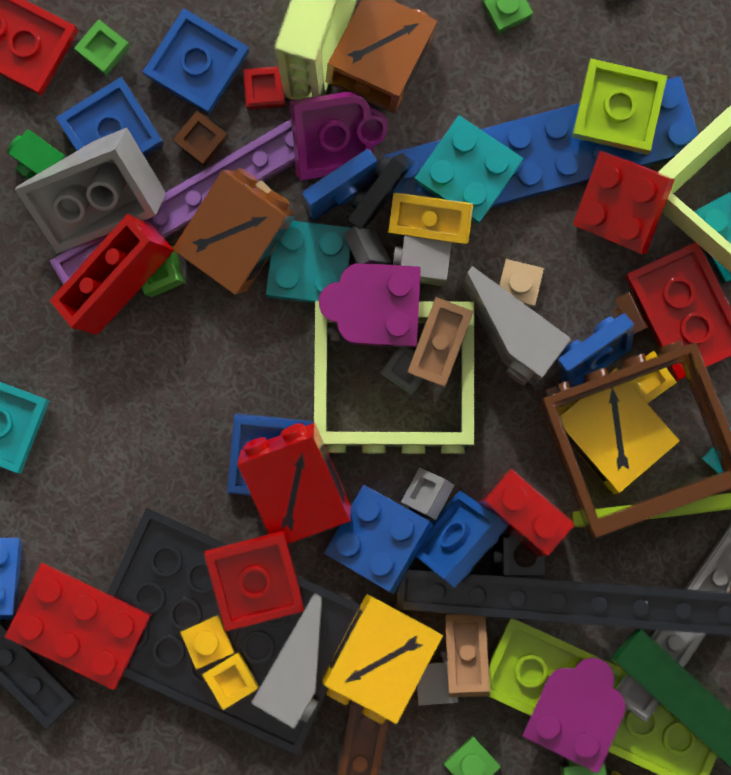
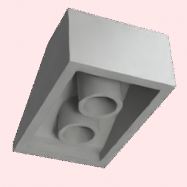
M128 128L91 142L18 185L15 189L56 253L109 234L126 214L141 220L156 216L166 194Z
M472 266L467 272L463 288L470 301L474 302V309L503 364L509 367L506 370L507 375L523 386L527 382L534 386L544 376L571 338Z

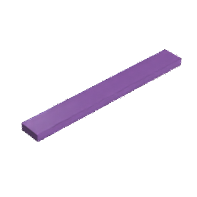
M291 119L167 191L156 216L143 221L152 224L163 238L167 240L187 227L222 170L237 171L238 168H241L256 177L258 182L260 180L265 182L294 165L295 154ZM108 234L70 248L50 260L63 285Z

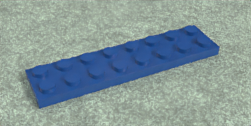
M681 76L666 80L652 148L648 155L572 138L579 103L481 129L524 158L491 208L587 183L600 151H606L644 167L672 160L698 136ZM441 140L384 155V158L388 156L392 159L393 156L404 153L415 162L393 193L437 198L416 184L414 178Z

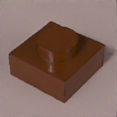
M196 111L175 136L173 142L205 167L226 142L228 135L199 111Z
M629 292L615 299L619 308L613 310L616 318L623 313L628 316L634 324L633 335H638L650 329L633 293Z

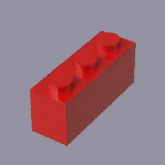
M126 214L49 301L71 328L98 335L175 250L152 224Z

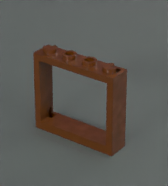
M682 341L670 343L659 348L660 356L646 360L644 354L637 355L622 361L623 369L608 374L605 367L584 375L585 383L570 388L568 381L560 383L557 386L546 389L547 397L542 398L538 402L589 538L605 535L731 488V430L697 343L685 347ZM681 363L723 472L598 517L557 408Z

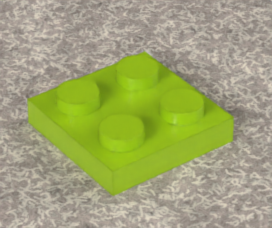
M590 59L572 138L648 155L652 148L667 76Z

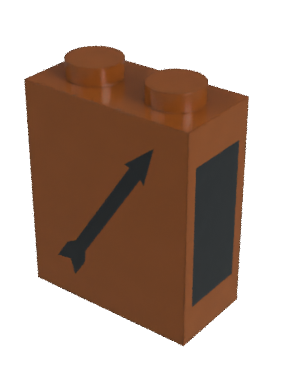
M361 0L327 63L325 82L346 92H355L366 101L395 114L433 41L438 21L430 18L422 10L410 9L397 3L395 0Z
M238 168L237 171H221L173 247L175 252L235 295L248 291L297 215L288 209L290 205L288 200L274 191H270L267 194L256 186L258 179L241 168Z

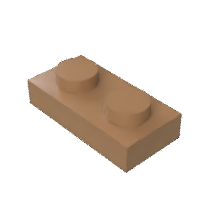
M436 297L407 373L445 387L474 311Z
M445 614L449 697L490 696L486 617Z

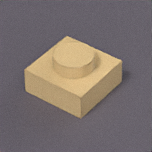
M506 259L499 286L526 306L534 308L544 268Z

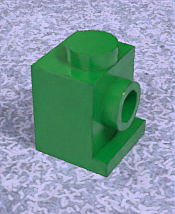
M29 129L22 136L15 137L7 149V154L18 163L15 170L27 179L34 177L66 158L64 154Z

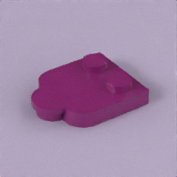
M342 92L290 101L296 176L300 181L325 177L366 149H370L373 154V146L381 143L387 133L388 124L385 116L379 110L370 108L367 101L355 92Z
M353 264L344 270L340 282L329 284L322 290L319 296L320 311L326 319L338 323L339 333L348 343L354 345L416 348L421 266Z
M588 658L581 661L575 669L560 668L554 671L544 686L523 737L599 773L626 713L625 699L621 692L613 687L615 678L609 664L598 658Z

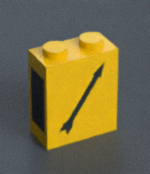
M616 368V369H614V370H613L612 372H610V373H613V372H616V371H619V370ZM629 382L557 408L570 445L613 494L624 490L680 441Z
M366 594L321 679L324 686L328 687L326 694L344 705H348L351 699L364 706L362 714L380 724H384L386 719L397 724L443 635Z

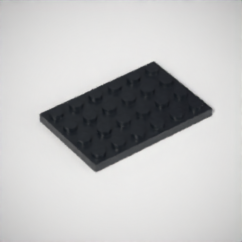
M146 508L107 594L152 615L123 676L298 756L328 687L324 686L321 679L361 604L296 575L304 604V611L316 593L322 597L317 688L312 697L319 702L307 723L299 719L295 728H292L252 704V701L304 611L226 631L235 652L196 670L180 632L217 615H220L222 620L204 554L207 550L228 544ZM239 652L259 688L223 710L202 674Z

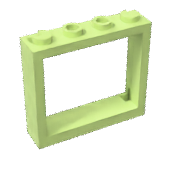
M291 0L275 46L284 97L298 100L326 95L329 86L325 82L327 63L351 20L357 0Z
M731 105L658 171L675 179L662 213L729 272H731V243L673 193L731 141Z
M315 301L314 422L328 453L343 454L346 453V446H362V453L385 454L386 447H402V454H425V447H441V454H465V447H472L474 445V312L461 343V432H327L328 322L332 321L323 316L319 308V301ZM419 302L418 323H426L434 302ZM451 302L474 311V302Z

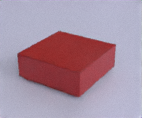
M279 66L243 69L247 110L285 107Z

